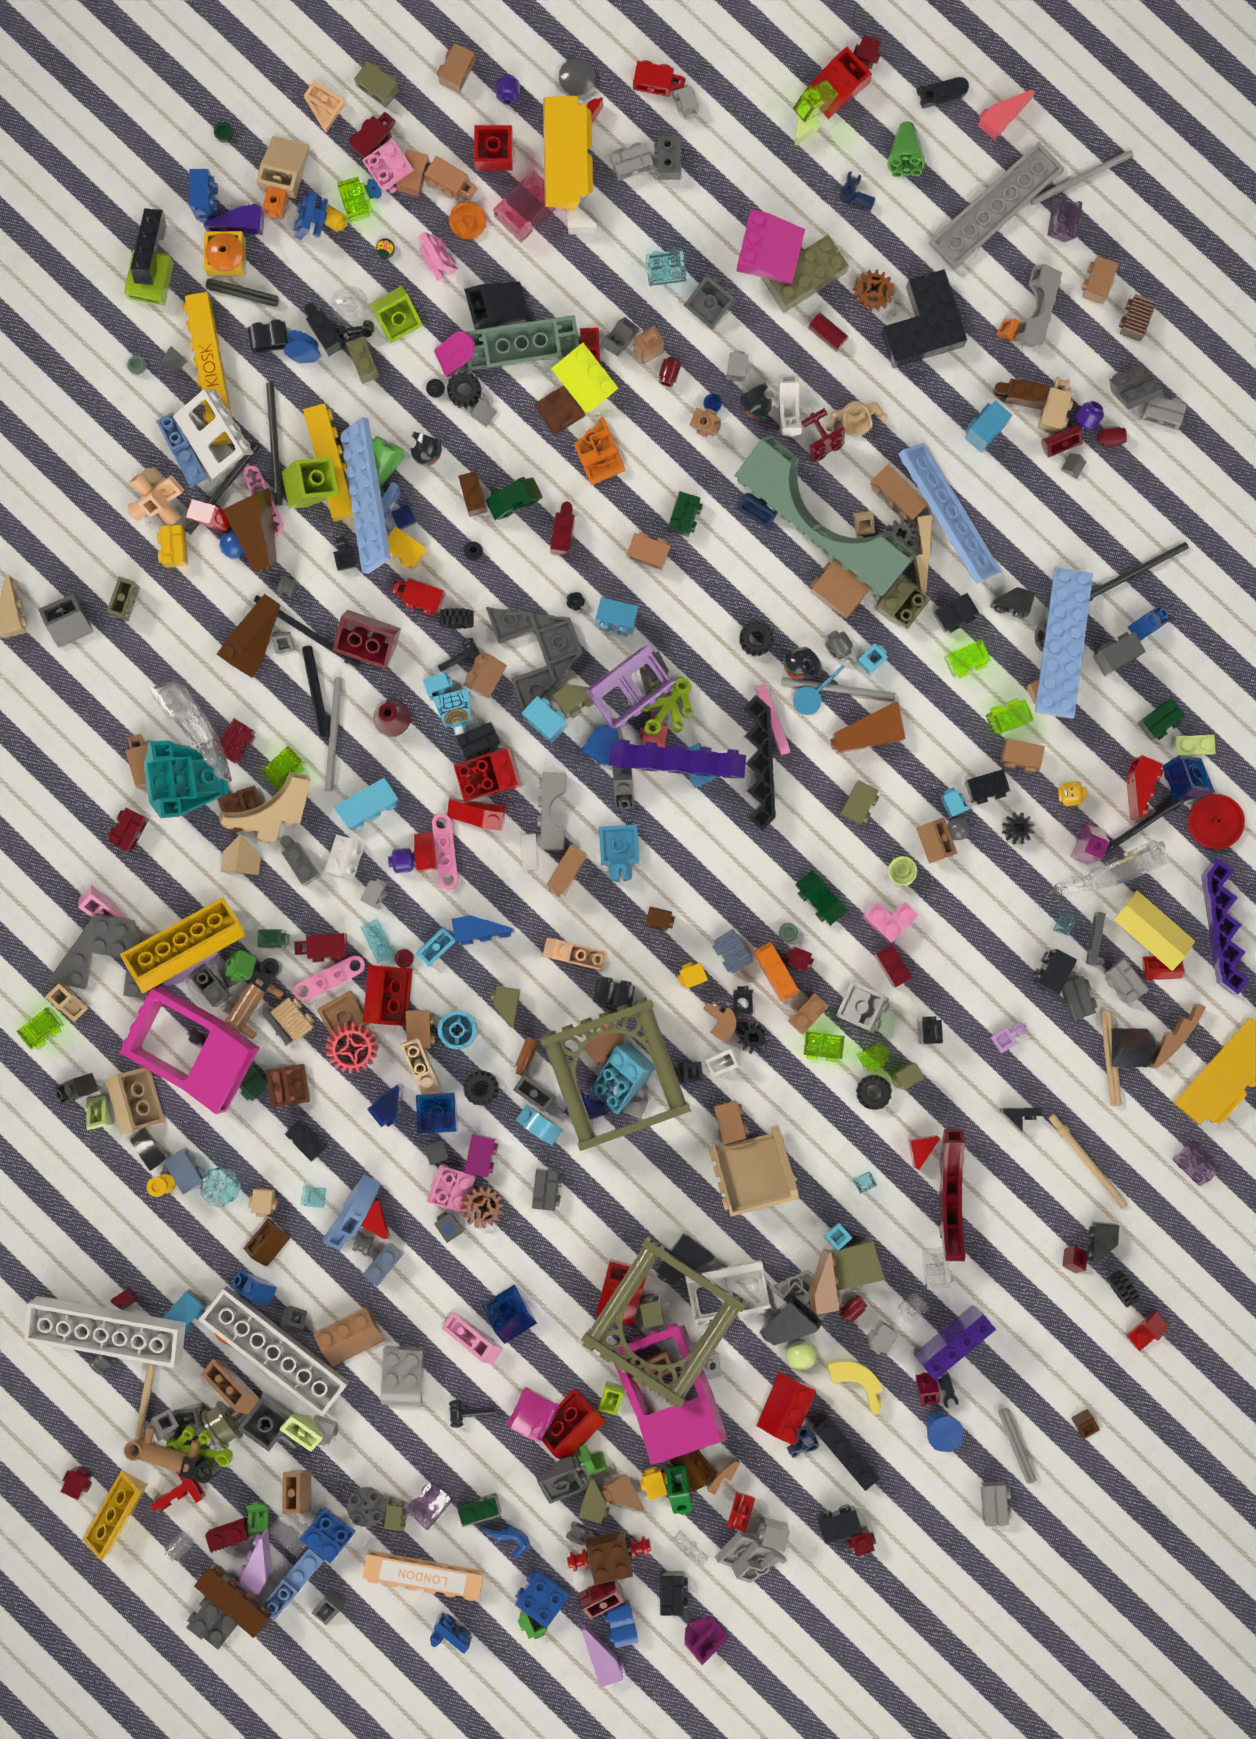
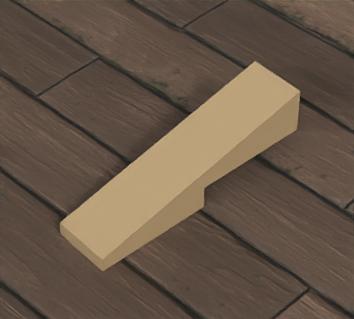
M932 515L917 517L915 520L920 555L915 557L914 567L918 589L924 594L927 591Z

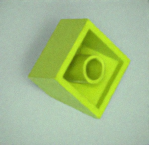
M402 286L369 303L376 320L390 344L423 326L408 294Z

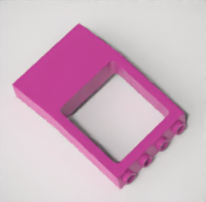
M161 986L151 988L147 992L146 1000L138 1010V1016L130 1026V1032L123 1041L119 1053L183 1089L217 1115L227 1112L260 1047L226 1022ZM162 1004L207 1028L210 1032L189 1075L142 1048V1044Z
M677 1323L666 1326V1330L660 1332V1329L651 1331L648 1337L638 1336L632 1338V1342L628 1343L631 1350L636 1352L674 1338L683 1359L694 1349L685 1325L678 1326ZM620 1347L615 1350L622 1351L621 1354L626 1353V1349L623 1347ZM616 1368L637 1417L651 1465L728 1440L714 1394L703 1369L694 1382L698 1393L697 1398L684 1402L681 1407L677 1405L676 1408L672 1406L651 1413L640 1387L632 1379L633 1375L629 1372L625 1374Z

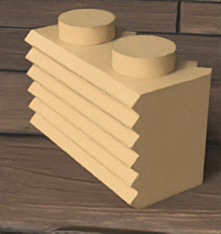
M288 997L272 1010L271 1014L293 1041L298 1042L315 1027L312 1024L314 1019L308 1013L304 1014L300 1009L302 1005L296 998Z

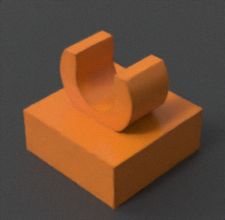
M1016 318L1004 319L996 336L1000 339H1008L1011 342L1017 341L1014 339V334L1020 322Z

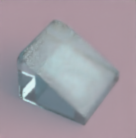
M303 1186L301 1205L324 1208L326 1188Z

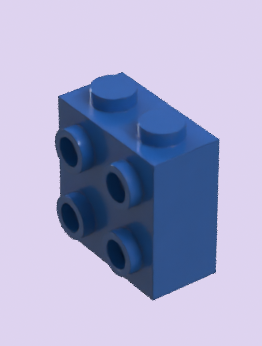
M189 169V207L196 220L206 222L215 218V213H218V202L215 201V195H218V183H215L214 176L211 175L209 169Z
M538 1568L536 1572L532 1571L526 1579L528 1583L525 1588L520 1587L515 1594L517 1598L515 1605L547 1628L569 1598L570 1590Z

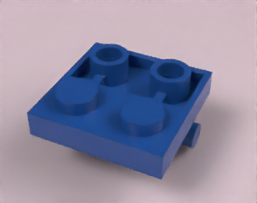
M310 191L306 197H303L302 202L300 201L297 207V213H299L298 220L296 219L293 225V231H295L294 238L302 240L309 231L311 222L315 223L313 236L320 237L322 226L325 225L327 217L328 199L321 198L319 209L314 208L317 193Z
M324 1507L319 1509L317 1512L318 1516L301 1535L300 1541L331 1564L355 1534L356 1530L328 1508Z
M441 1612L436 1619L430 1642L432 1647H437L445 1638L465 1654L470 1647L472 1636H470L471 1633L467 1628L458 1626L451 1615H445Z

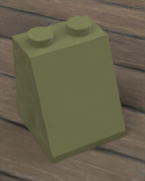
M870 1238L844 1245L839 1251L835 1248L828 1250L835 1257L836 1264L833 1267L834 1273L838 1277V1285H836L838 1291L885 1280L874 1242Z

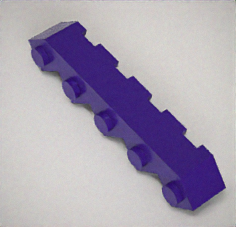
M619 739L618 743H610L608 766L654 772L666 771L675 774L688 773L708 777L722 776L723 778L732 779L745 777L746 755L739 754V750L728 749L727 753L713 752L710 747H700V750L684 749V745L673 744V748H663L657 746L655 742H646V745L630 744V740Z
M1220 859L1212 860L1201 875L1216 983L1230 994L1238 995L1250 979L1235 968L1246 952L1231 941L1242 924L1227 914L1238 897L1223 887V884L1234 870Z

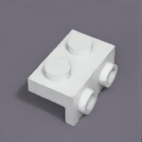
M336 835L325 871L353 880L365 844L351 838Z

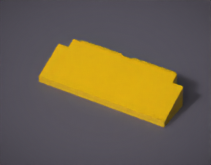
M578 96L545 97L543 99L545 206L574 210L580 203V197L585 198L587 194L593 192L592 156L587 153V149H590L592 146L591 110L587 108L586 104H578Z
M1251 1017L1247 1019L1173 1102L1196 1124L1201 1125L1206 1119L1212 1123H1223L1246 1097L1247 1093L1244 1089L1247 1086H1256V1021Z

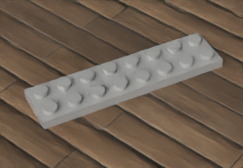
M1038 142L929 241V245L953 270H956L1035 196L1057 178L1065 168Z

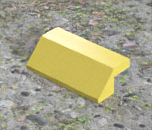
M1136 890L1124 903V908L1113 920L1173 971L1186 957L1195 940Z

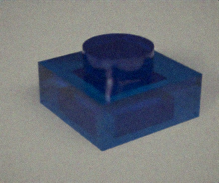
M408 505L391 512L400 530L416 524Z

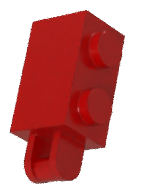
M648 60L637 61L633 79V90L669 97L671 91L684 88L686 78L674 74V68L667 64L657 65Z
M408 578L407 583L395 580L390 592L401 597L404 607L415 610V608L422 609V613L433 616V614L439 615L446 595L442 589ZM401 586L405 587L403 593L399 592Z

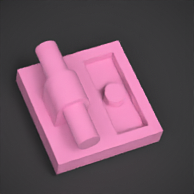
M391 139L362 160L383 192L388 189L390 193H394L397 190L394 184L414 171L394 139Z
M422 233L419 238L423 245L419 247V250L425 258V264L430 271L432 270L436 279L439 281L444 278L440 270L450 274L457 271L454 265L456 261L451 254L447 253L445 242L433 234Z
M441 1164L430 1186L431 1190L427 1202L463 1213L461 1207L465 1206V1204L462 1203V1199L467 1200L468 1197L465 1193L470 1194L476 1176Z

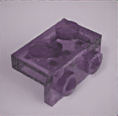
M1058 197L1053 199L1047 236L1062 242L1075 239L1079 232L1078 227L1083 203L1081 201L1071 203Z
M1194 1138L1189 1140L1182 1151L1172 1159L1199 1186L1211 1181L1221 1166Z
M433 1482L426 1484L422 1488V1493L410 1502L409 1508L406 1510V1513L413 1516L425 1530L430 1529L453 1501L452 1497L438 1483Z

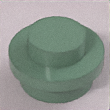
M135 355L128 360L127 367L132 374L139 375L146 370L147 364L143 357Z
M785 923L780 927L779 937L783 941L792 942L797 938L798 930L794 924Z

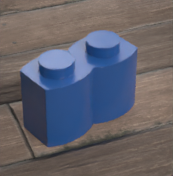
M629 1600L604 1613L606 1624L610 1623L611 1631H608L610 1643H614L615 1648L639 1643Z

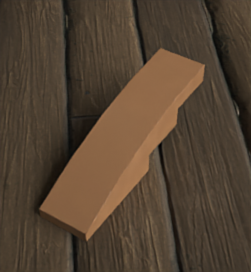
M1194 1004L1188 1019L1179 1018L1173 1033L1164 1032L1158 1049L1149 1065L1150 1068L1157 1069L1181 1047L1198 1024L1206 1008L1205 1006Z

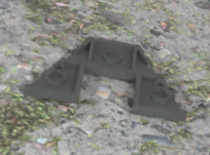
M486 607L499 644L532 632L536 634L547 666L511 678L522 711H524L537 696L541 699L583 655L570 617H557L547 614L542 615L532 612Z
M96 913L50 976L48 982L56 984L61 982L67 986L86 989L88 987L92 953L121 958V953L142 942L141 937L137 933L135 921ZM126 968L123 996L146 1000L147 992L142 994Z

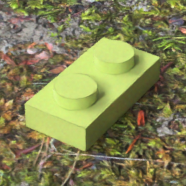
M1214 735L1174 737L1175 756L1216 754Z

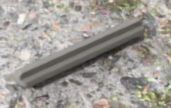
M1007 1408L998 1411V1414L1024 1478L1028 1484L1034 1483L1037 1479L1011 1414Z

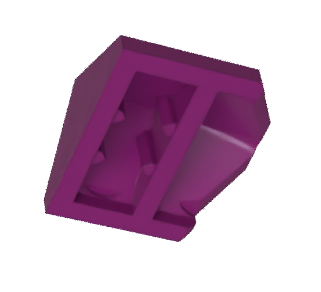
M712 1617L695 1619L685 1628L684 1645L696 1660L703 1665L729 1637Z

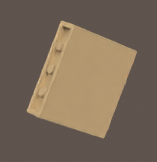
M779 1125L771 1126V1134L716 1148L714 1141L711 1142L712 1150H709L711 1161H716V1166H713L716 1178L720 1177L721 1182L717 1183L720 1194L724 1193L725 1198H722L724 1209H729L730 1217L799 1199Z

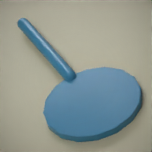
M842 665L817 689L806 686L797 690L793 698L796 710L805 715L815 713L821 706V695L819 692L845 666Z

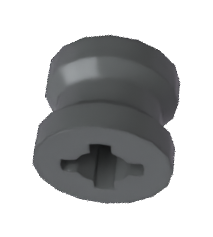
M282 576L277 593L280 595L286 594L288 598L292 599L296 594L298 581L295 579L289 580L288 577Z
M359 1232L352 1251H360L362 1255L367 1256L374 1238H367L363 1233Z
M96 1354V1357L90 1359L88 1364L95 1373L103 1375L105 1369L113 1365V1361L109 1356Z
M572 1521L571 1530L567 1532L566 1538L576 1544L583 1545L585 1542L584 1537L589 1533L590 1529L579 1522Z

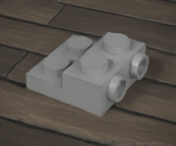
M851 981L836 1016L874 1033L882 1025L880 1018L883 1012L886 1013L890 1007L889 998Z

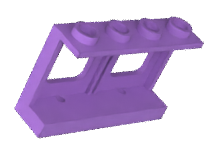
M650 644L642 646L585 690L611 728L620 729L628 724L627 720L630 717H636L641 714L643 707L654 704L661 693L663 695L668 693L672 689L671 686L676 683L675 680L668 678L652 654L654 650ZM645 664L650 666L660 681V686L647 696L642 694L631 678L632 674ZM615 687L620 688L631 704V708L617 719L612 716L602 702V697Z

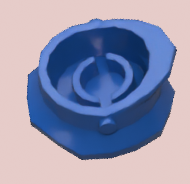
M298 330L288 332L289 342L285 345L284 353L290 359L298 363H314L321 357L318 350L319 344L316 339Z
M939 1412L930 1415L926 1426L927 1438L934 1450L952 1452L962 1444L964 1428L956 1418Z

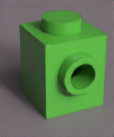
M242 950L231 953L226 962L225 975L231 977L235 982L251 979L255 972L254 965L257 957Z

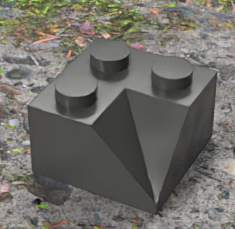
M1126 632L1117 637L1119 641L1113 644L1110 641L1096 650L1098 653L1093 658L1104 676L1137 659L1146 652L1135 632L1131 634Z

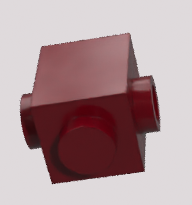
M863 35L860 45L856 44L853 53L868 69H872L873 64H877L881 53L878 51L881 41Z
M794 946L792 950L788 949L785 960H787L786 965L806 972V969H810L814 959L811 958L813 953Z
M929 1373L915 1375L920 1405L940 1403V1391L937 1380L935 1381Z
M75 1466L72 1470H67L62 1480L65 1483L60 1492L79 1500L84 1492L87 1493L93 1483L90 1481L93 1475L88 1473L89 1470L82 1466Z
M867 1526L861 1528L863 1533L850 1536V1539L847 1540L850 1552L854 1551L856 1557L875 1551L873 1545L877 1544L873 1532L869 1533Z

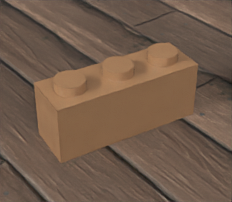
M889 464L870 483L873 492L881 495L885 499L886 505L891 509L894 508L898 512L899 518L904 519L905 522L912 523L928 506V503Z
M212 1359L201 1374L237 1412L248 1415L260 1400L224 1362Z

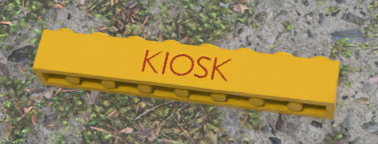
M207 292L185 296L186 303H183L185 314H188L189 317L186 325L188 332L192 334V339H190L192 351L195 350L196 357H193L195 369H198L199 375L196 376L197 384L202 390L213 389L217 391L221 396L222 403L229 409L230 416L232 417L211 298ZM204 400L201 402L202 405H205L206 412H203L205 423L209 424L215 419L216 415L208 401ZM223 432L212 444L218 447L233 444L228 434Z

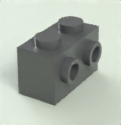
M658 136V143H654V155H658V161H654V173H658V180H681V136Z

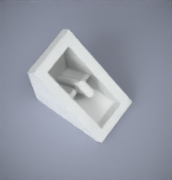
M578 206L574 210H568L569 235L595 234L598 231L597 224Z
M729 1048L705 1060L712 1077L741 1066L733 1048Z

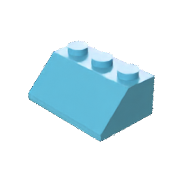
M382 778L334 806L348 829L358 830L364 826L365 821L369 819L373 821L381 816L380 813L386 809L390 811L397 807V803L400 800L389 781Z

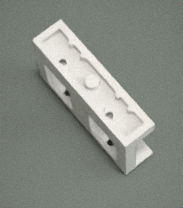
M203 389L173 417L211 479H224L227 476L226 470L244 455H252L253 451L250 448V443L240 432V427L230 416L229 409L222 403L219 393L213 389ZM207 400L216 417L200 431L190 412L201 402ZM223 432H226L235 445V451L220 463L210 444Z
M761 1259L699 1271L700 1274L727 1292L731 1290L736 1293L735 1281L751 1277L757 1279L761 1301L758 1304L745 1306L743 1311H739L737 1314L738 1318L748 1316V1312L756 1311V1314L765 1313L768 1308H771ZM685 1276L694 1323L698 1322L699 1325L710 1323V1320L715 1317L717 1312L708 1314L700 1312L696 1290L702 1286Z

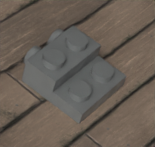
M706 275L683 306L714 330L738 299L735 297L737 293L730 287L725 289L721 285L723 281L716 275L712 277Z
M1145 365L1133 366L1129 371L1123 374L1117 373L1109 379L1111 392L1128 410L1163 395L1162 388L1153 380V373Z
M571 1456L553 1463L554 1470L536 1477L537 1483L549 1504L586 1490L584 1482L587 1480L584 1471L581 1470L578 1460H573Z
M204 1597L199 1604L201 1609L198 1613L193 1611L186 1620L189 1622L186 1628L202 1640L204 1638L219 1650L237 1627V1624L207 1597Z

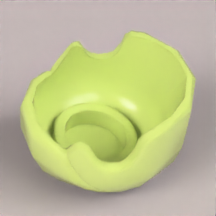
M899 856L889 864L888 874L894 884L906 886L915 880L917 866L911 858Z
M806 1340L797 1341L787 1349L786 1360L792 1369L805 1371L810 1369L816 1362L817 1351L810 1342Z

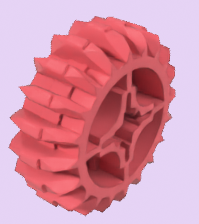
M352 1021L351 1027H348V1023L344 1022L343 1029L338 1025V1032L335 1030L331 1031L333 1037L328 1036L327 1041L330 1043L326 1044V1048L330 1050L326 1052V1055L332 1056L329 1059L330 1063L337 1061L334 1066L336 1069L341 1065L342 1072L349 1068V1073L351 1074L353 1068H356V1072L359 1073L360 1066L366 1070V1063L373 1064L371 1058H376L377 1054L374 1051H378V1046L374 1044L378 1041L375 1038L371 1039L375 1034L374 1032L368 1033V1026L363 1030V1023H359L358 1027H355V1021ZM351 1033L362 1036L366 1041L355 1040ZM346 1035V1043L340 1045V1048H336L337 1041ZM350 1041L355 1047L354 1054L351 1048H349ZM368 1046L365 1056L358 1060L357 1053ZM339 1054L349 1055L352 1061L341 1058Z

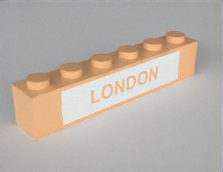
M369 1550L363 1578L367 1579L370 1583L386 1582V1585L391 1587L402 1585L406 1586L405 1588L408 1590H417L419 1588L424 1589L426 1593L430 1594L441 1592L447 1597H456L457 1595L463 1596L465 1600L474 1601L480 1597L484 1571Z

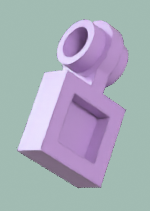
M1020 1021L1011 1027L1013 1029L1011 1033L1007 1027H1004L990 1038L1002 1054L1017 1043L1013 1037L1014 1035L1020 1037L1027 1032V1026Z

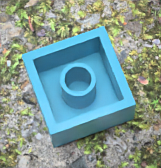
M537 696L522 712V715L529 724L552 744L567 728L566 717L558 710L554 712L552 704L544 697L540 699Z

